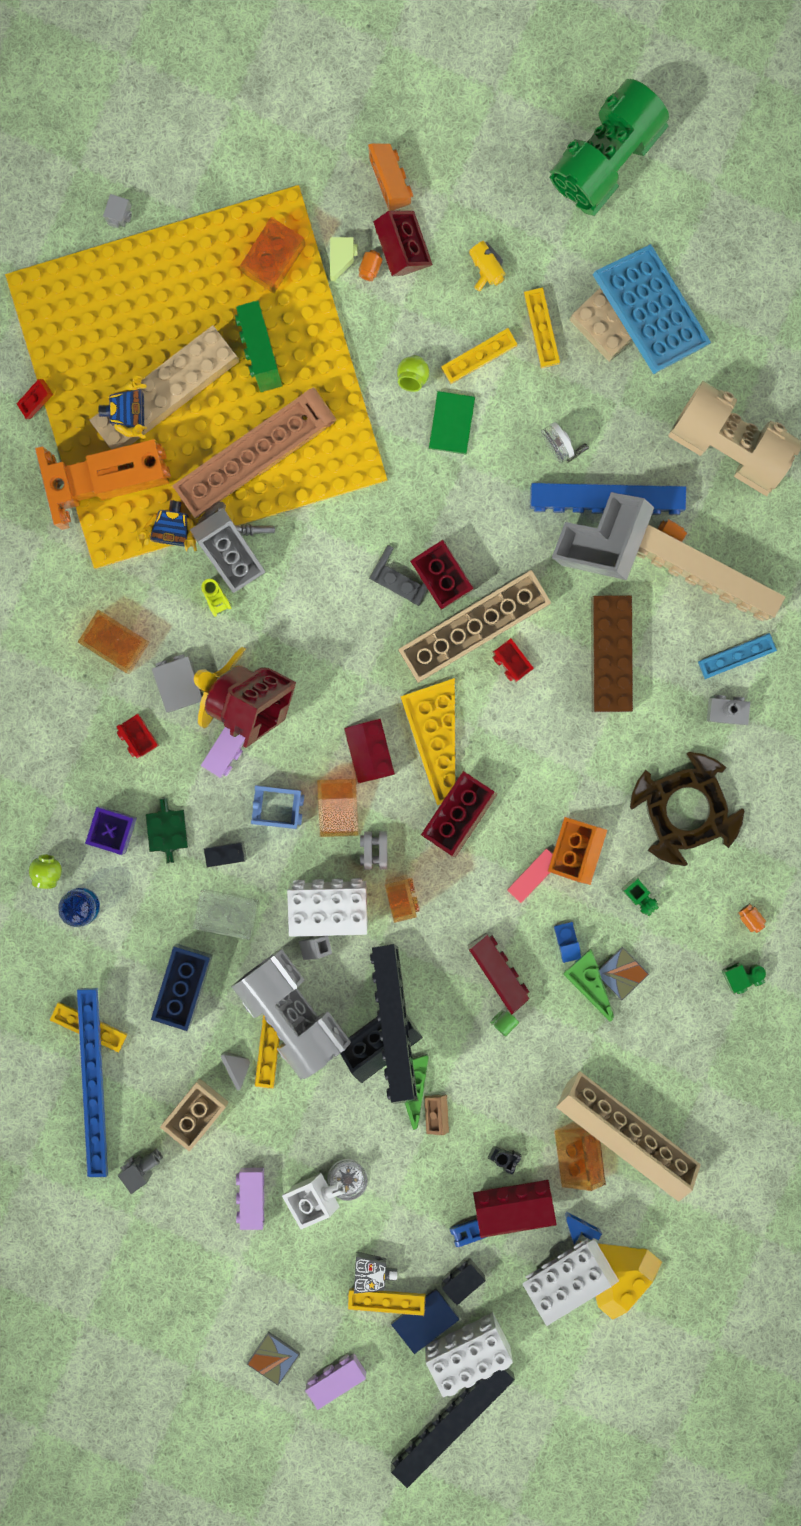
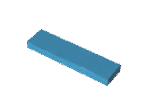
M768 633L698 661L704 679H707L777 650L771 634Z

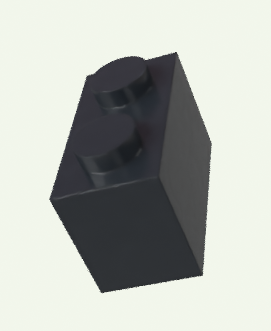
M244 841L204 848L207 868L245 862L247 860Z
M471 1258L467 1261H461L457 1265L456 1271L452 1274L449 1272L442 1278V1290L456 1306L486 1281L484 1273Z

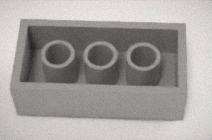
M224 508L190 529L198 544L233 593L265 573L262 565Z

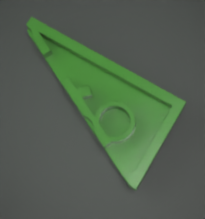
M589 949L563 974L611 1022L614 1014L593 951Z
M428 1054L413 1058L418 1101L405 1103L413 1130L418 1128Z

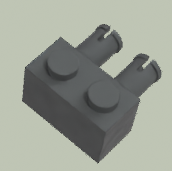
M157 1148L144 1158L140 1155L136 1158L131 1156L120 1167L121 1171L118 1177L130 1194H133L147 1184L153 1174L151 1169L160 1164L159 1160L163 1156Z

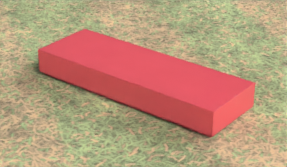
M547 848L507 889L520 903L550 873L548 869L553 854Z

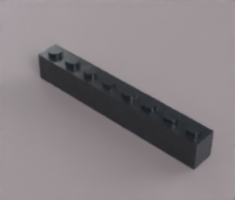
M395 944L372 947L370 961L374 965L375 972L372 973V978L377 986L375 1000L379 1003L377 1018L381 1022L382 1027L379 1030L380 1040L384 1043L382 1058L386 1061L384 1076L389 1084V1088L386 1090L387 1098L393 1104L418 1101L399 949Z
M509 1368L498 1370L491 1377L476 1381L471 1387H463L458 1393L459 1397L454 1402L452 1400L449 1401L444 1408L445 1411L441 1415H435L431 1421L432 1424L428 1428L424 1427L418 1433V1438L414 1442L410 1441L405 1446V1451L401 1455L397 1454L392 1459L391 1473L408 1488L515 1381L514 1373Z

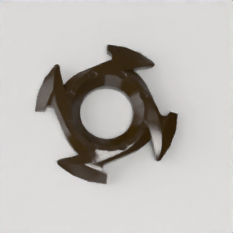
M686 753L695 769L680 770L655 781L651 779V773L645 769L637 780L631 795L630 809H635L646 801L647 814L658 839V843L651 845L648 851L658 859L670 864L687 866V861L678 849L695 848L719 837L722 838V844L730 848L743 825L744 809L741 808L728 816L727 802L715 777L718 772L723 773L727 767L718 760L701 753ZM682 788H694L700 791L708 803L706 820L701 826L693 830L678 829L670 822L667 816L666 809L669 798L674 792Z

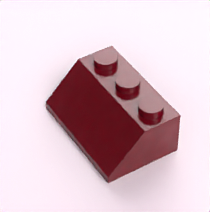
M387 211L373 221L392 276H404L433 265L414 211Z
M444 540L439 541L410 560L441 610L475 590Z
M381 718L344 728L358 784L395 775Z

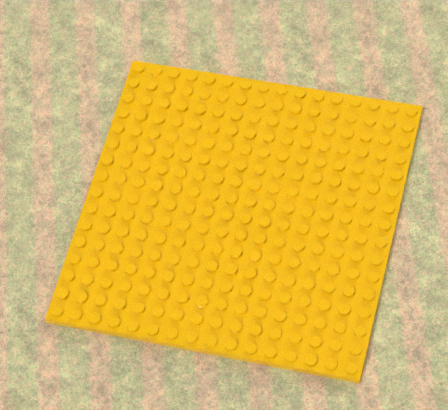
M299 185L5 274L37 380L44 379L53 393L44 405L61 461L67 466L87 461L86 456L112 450L89 421L99 413V405H109V396L114 394L117 389L133 381V378L137 375L144 377L149 375L212 325L239 360L236 365L144 434L146 436L145 439L139 438L133 443L137 444L155 439L158 444H161L162 448L164 447L167 459H164V463L169 467L171 478H168L170 484L105 500L97 496L79 501L80 506L76 507V511L94 569L174 546L152 542L150 537L148 545H144L145 539H140L137 542L138 532L143 530L154 514H157L159 510L169 511L170 500L182 502L180 513L187 514L193 520L194 525H197L202 515L195 519L172 485L313 387L337 420L266 472L257 475L220 501L226 505L225 511L234 525L240 526L241 524H247L388 481ZM257 300L262 310L283 385L282 387L260 392L256 378H251L248 367L252 365L251 360L246 359L244 349L247 346L246 343H242L239 334L242 331V327L237 326L234 316L238 314L236 306ZM156 461L152 462L150 467L154 466Z

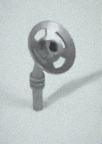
M223 502L214 505L201 516L197 525L222 508L225 510L226 505ZM235 525L242 536L275 533V526Z

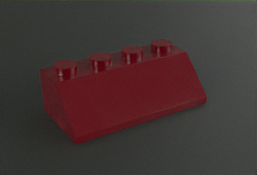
M463 771L421 833V836L456 858L498 794Z
M485 933L468 944V949L512 1015L529 1000L527 994L530 991L524 983L520 984L517 980L519 974L515 968H509L506 962L509 959L503 951L499 952L496 948L498 943L494 936H488Z
M549 1179L473 1192L480 1238L557 1225Z

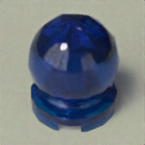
M76 888L68 891L61 897L58 903L59 917L65 924L71 927L80 928L90 924L97 918L100 912L99 898L88 888Z

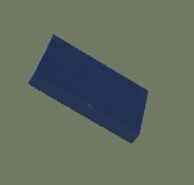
M435 1288L425 1296L424 1316L402 1314L392 1321L391 1325L415 1355L459 1321L460 1318L437 1288Z

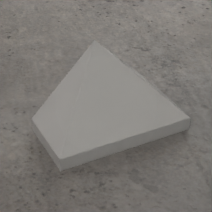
M225 1051L220 1057L238 1091L243 1085L250 1061L247 1058Z

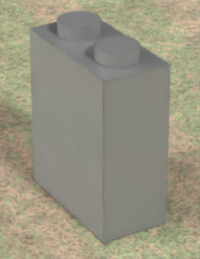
M183 654L174 657L172 662L162 661L155 664L156 667L152 668V672L167 713L201 702L203 693L194 683L195 670L189 656L185 657Z

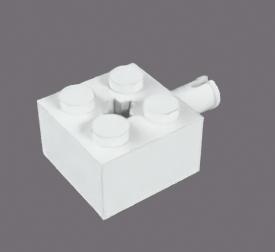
M320 1173L293 1185L282 1197L300 1229H303L329 1218L340 1207L335 1196L343 1194L345 1187L338 1188L343 1185L341 1182L328 1186Z

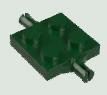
M164 798V803L163 799H159L160 811L146 814L149 852H165L166 864H168L170 861L174 863L173 851L188 848L184 810L174 811L168 809V798Z

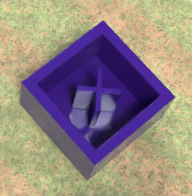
M103 806L96 807L85 844L119 855L126 854L137 817Z

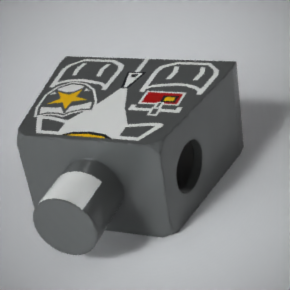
M356 1252L354 1293L385 1290V1280L397 1281V1268H386L387 1258Z

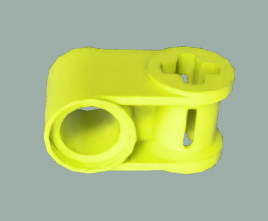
M213 579L203 581L201 589L214 617L226 609H232L217 581ZM208 583L215 584L216 589L213 593L206 591Z

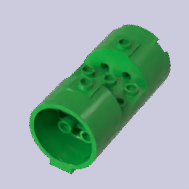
M626 79L615 93L606 98L599 111V119L602 124L594 130L592 137L588 141L575 139L570 142L563 156L549 171L551 173L549 178L559 193L577 203L576 207L585 214L595 216L619 187L617 184L619 180L617 171L632 153L645 156L669 127L667 124L669 113L662 100L650 88L634 79Z

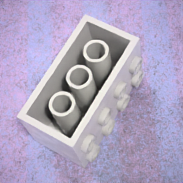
M354 878L351 879V882H343V879H332V882L316 879L312 880V883H305V880H294L293 883H290L287 890L289 936L367 935L366 881Z
M586 1239L573 1247L574 1252L572 1249L557 1257L559 1261L554 1259L542 1266L543 1271L538 1269L526 1276L527 1281L522 1283L546 1326L619 1282L595 1239L591 1242Z
M494 1313L465 1325L463 1328L425 1346L426 1365L442 1397L447 1395L453 1396L459 1389L471 1387L476 1381L482 1378L487 1379L494 1372L505 1370L513 1363L510 1345Z

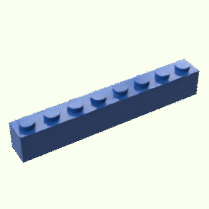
M531 483L530 509H534V512L537 513L546 512V509H553L554 513H565V510H573L572 513H584V510H592L593 514H602L612 492L646 499L654 507L652 515H661V512H669V515H680V512L686 510V486Z

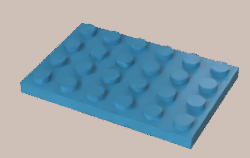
M651 244L596 270L592 274L653 375L707 347L711 343Z

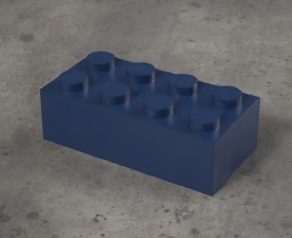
M180 944L173 946L152 1013V1021L184 1031L190 1029L213 957L212 954Z

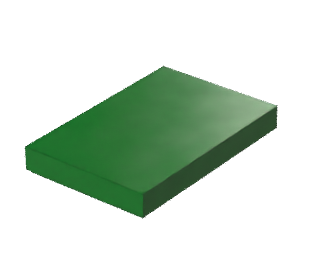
M437 391L429 449L467 454L475 403L474 396Z

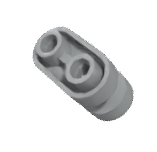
M364 831V835H360V847H364V854H360V866H364V870H372V864H379L380 870H387V831H379V837H372V831ZM372 845H379V856H372Z

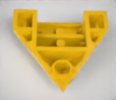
M598 1243L619 1282L595 1296L598 1308L611 1319H615L627 1313L650 1287L662 1261L648 1249Z

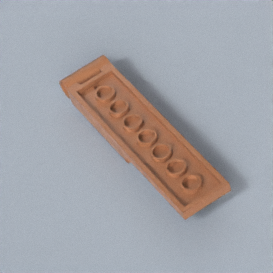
M313 387L172 486L196 519L254 477L263 474L323 432L325 428L331 426L337 419Z

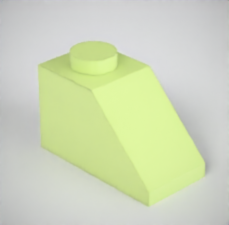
M330 237L331 281H335L354 262V256H358V244H354L353 237Z

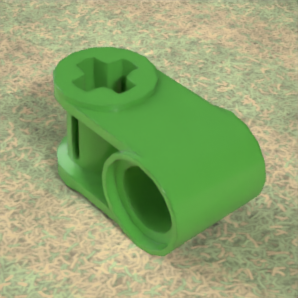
M501 1010L492 1018L490 1023L503 1036L507 1037L519 1024V1021L508 1011Z

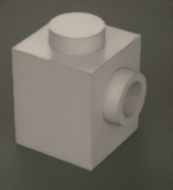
M110 194L103 214L106 222H108L107 224L114 228L119 226L125 227L126 222L129 223L131 220L132 212L130 209L132 205L128 199Z
M316 936L299 941L303 960L319 959L332 954L328 936Z

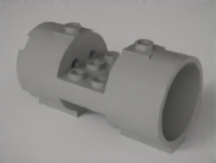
M281 949L246 973L231 987L253 1018L261 1014L265 1016L267 1023L274 1028L278 1038L283 1041L277 1048L280 1056L285 1059L300 1080L310 1077L327 1065L326 1063L344 1051L351 1041L329 1012L317 1016L297 989L304 981V978Z

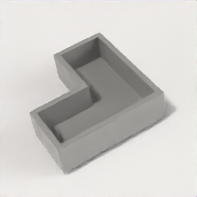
M611 492L598 528L565 522L552 558L565 567L627 580L654 507L644 498Z

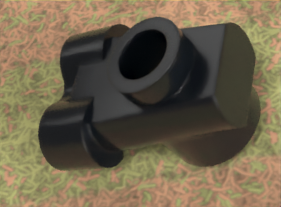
M496 1146L492 1147L488 1155L489 1160L502 1167L503 1171L510 1175L514 1173L516 1165L522 1157L520 1153L514 1150L509 1152Z

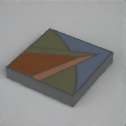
M623 947L618 949L599 968L602 981L621 1001L649 975Z
M268 1331L248 1360L247 1365L278 1386L300 1355V1352Z

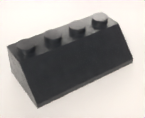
M407 1015L410 1043L413 1046L423 1037ZM377 1017L348 1038L351 1043L340 1053L351 1074L361 1083L386 1066V1061L382 1058L384 1043L380 1040L379 1030L382 1027Z

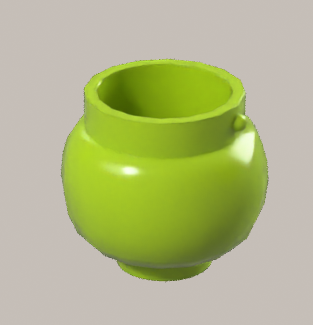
M412 355L404 358L399 363L397 368L399 386L406 391L416 392L427 382L429 367L420 356Z
M39 855V858L34 859L29 866L32 886L40 889H52L57 886V881L62 874V867L59 861L54 859L52 855Z

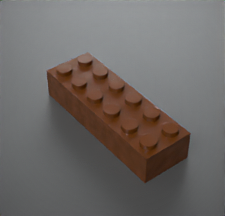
M632 595L591 597L592 712H633Z

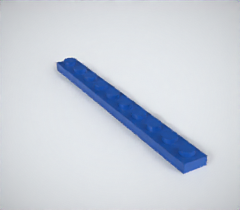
M78 988L77 1001L87 1177H107L108 1161L98 988Z

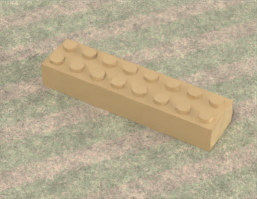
M213 325L147 375L145 379H142L141 384L147 385L145 389L139 388L144 393V424L147 427L145 431H142L143 435L239 362L235 353ZM99 413L89 420L111 449L131 445L140 438L126 437L119 433L110 424V417H99Z
M650 525L647 526L636 556L642 559L645 557L651 559L653 565L659 568L662 566L668 568L670 574L676 577L679 575L685 577L687 583L694 586L696 584L702 586L704 592L711 595L713 593L719 595V599L729 604L731 601L742 612L750 611L757 620L764 621V619L775 618L785 596Z
M530 570L401 647L398 651L417 683H420L549 606L551 602L533 571Z
M579 1071L567 1082L556 1108L678 1202L693 1191L701 1166L700 1163Z

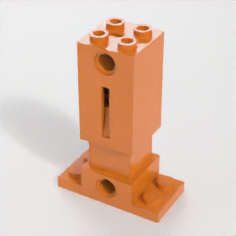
M155 439L86 456L87 461L68 466L64 462L57 463L55 455H52L43 446L35 448L53 523L62 530L70 528L69 522H71L70 514L65 509L80 506L79 501L97 496L105 500L170 484L168 479L171 478L170 469L164 463V459H167L165 449ZM156 461L154 466L150 467V464Z

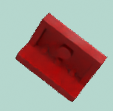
M511 638L492 652L494 654L493 660L498 666L502 664L506 670L504 674L510 682L514 680L516 683L534 669Z
M139 714L116 726L119 738L122 741H126L129 746L127 750L132 757L141 758L159 746Z

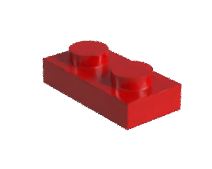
M38 379L16 404L25 419H32L51 398L53 393L44 379Z

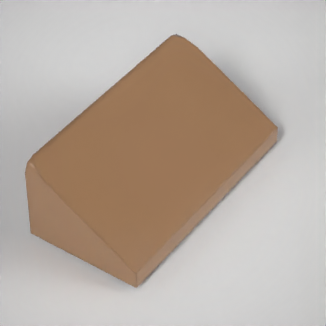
M447 1095L424 1096L426 1134L445 1135L449 1133Z

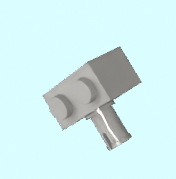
M714 695V698H710L708 701L707 722L748 725L750 702L745 701L744 697H733V700H726V696Z

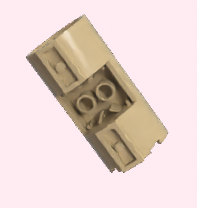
M702 381L672 427L668 437L700 456L710 445L740 463L734 477L763 495L768 496L772 489L778 486L792 466V462L795 459L794 455L797 456L801 450V440L788 433L781 423L771 420L759 431L754 424L744 422L738 414H731L737 402L733 394L727 391H719L705 381Z

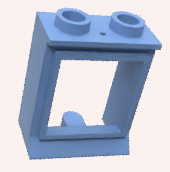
M255 785L251 824L297 829V825H301L302 822L299 806L304 805L305 795L301 794V790ZM264 791L294 794L291 823L261 819Z

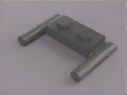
M387 545L369 579L419 606L428 591L424 582L421 586L417 582L385 566L394 550L393 547Z

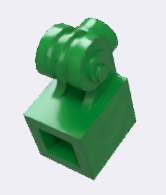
M634 877L621 888L636 906L639 904L642 914L650 916L652 912L654 913L659 908L657 900L648 896L651 892L637 877Z
M740 963L722 970L730 991L734 994L746 992L747 988L753 984L756 987L765 983L766 970L758 964L750 967V973H746L743 965Z

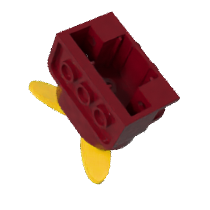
M240 647L227 664L217 672L211 673L204 669L198 670L194 675V683L199 689L204 691L198 714L199 726L204 729L207 728L214 717L223 722L226 728L230 729L231 736L241 735L245 737L243 747L247 748L285 721L296 682L270 668L261 667L253 672L244 666H235L246 648Z

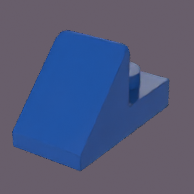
M573 922L555 925L554 930L562 962L578 960L581 957Z
M566 1211L565 1218L574 1245L581 1232H583L582 1235L590 1240L594 1238L599 1241L602 1235L599 1228Z

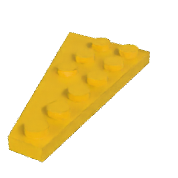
M455 678L400 696L437 806L441 805L455 784Z

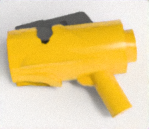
M481 241L469 250L475 267L478 266L480 269L479 274L481 277L474 286L477 291H481L487 281L490 285L495 284L497 286L505 280L504 276L506 273L501 267L503 259L488 242Z

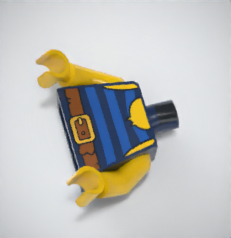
M135 376L133 381L126 383L109 396V405H99L98 407L99 417H110V424L114 426L116 431L126 437L146 438L142 434V431L147 429L144 424V393L139 389L147 387L146 384H141L142 379H145L144 376Z
M170 500L169 511L159 510L146 523L143 530L137 534V542L140 539H145L144 545H148L150 537L152 542L185 547L186 552L192 546L194 551H197L196 539L190 530L195 527L194 522L187 514L180 513L182 502Z

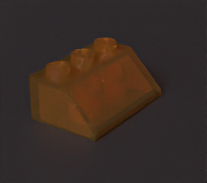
M582 1127L555 1130L562 1187L593 1191L606 1185L600 1141Z

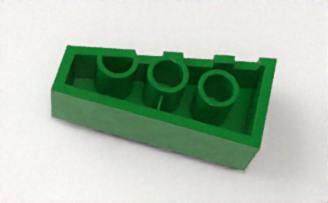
M259 301L236 306L238 314L234 316L237 326L242 327V331L239 334L242 343H246L247 346L244 349L246 359L251 360L252 365L248 366L251 378H256L260 392L282 387V381Z

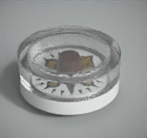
M556 422L541 430L546 446L559 463H563L574 456L569 436Z
M342 1159L330 1168L327 1181L329 1186L341 1182L343 1185L338 1188L344 1186L345 1192L336 1197L341 1200L351 1201L364 1193L368 1178L365 1170L358 1162L352 1159Z

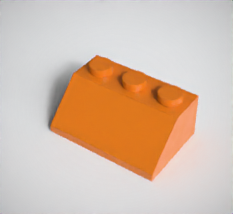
M369 144V159L388 210L394 211L410 205L413 193L410 185L406 186L405 184L406 174L403 167L399 168L397 161H400L397 150H393L391 144Z
M564 817L548 872L591 885L607 830Z

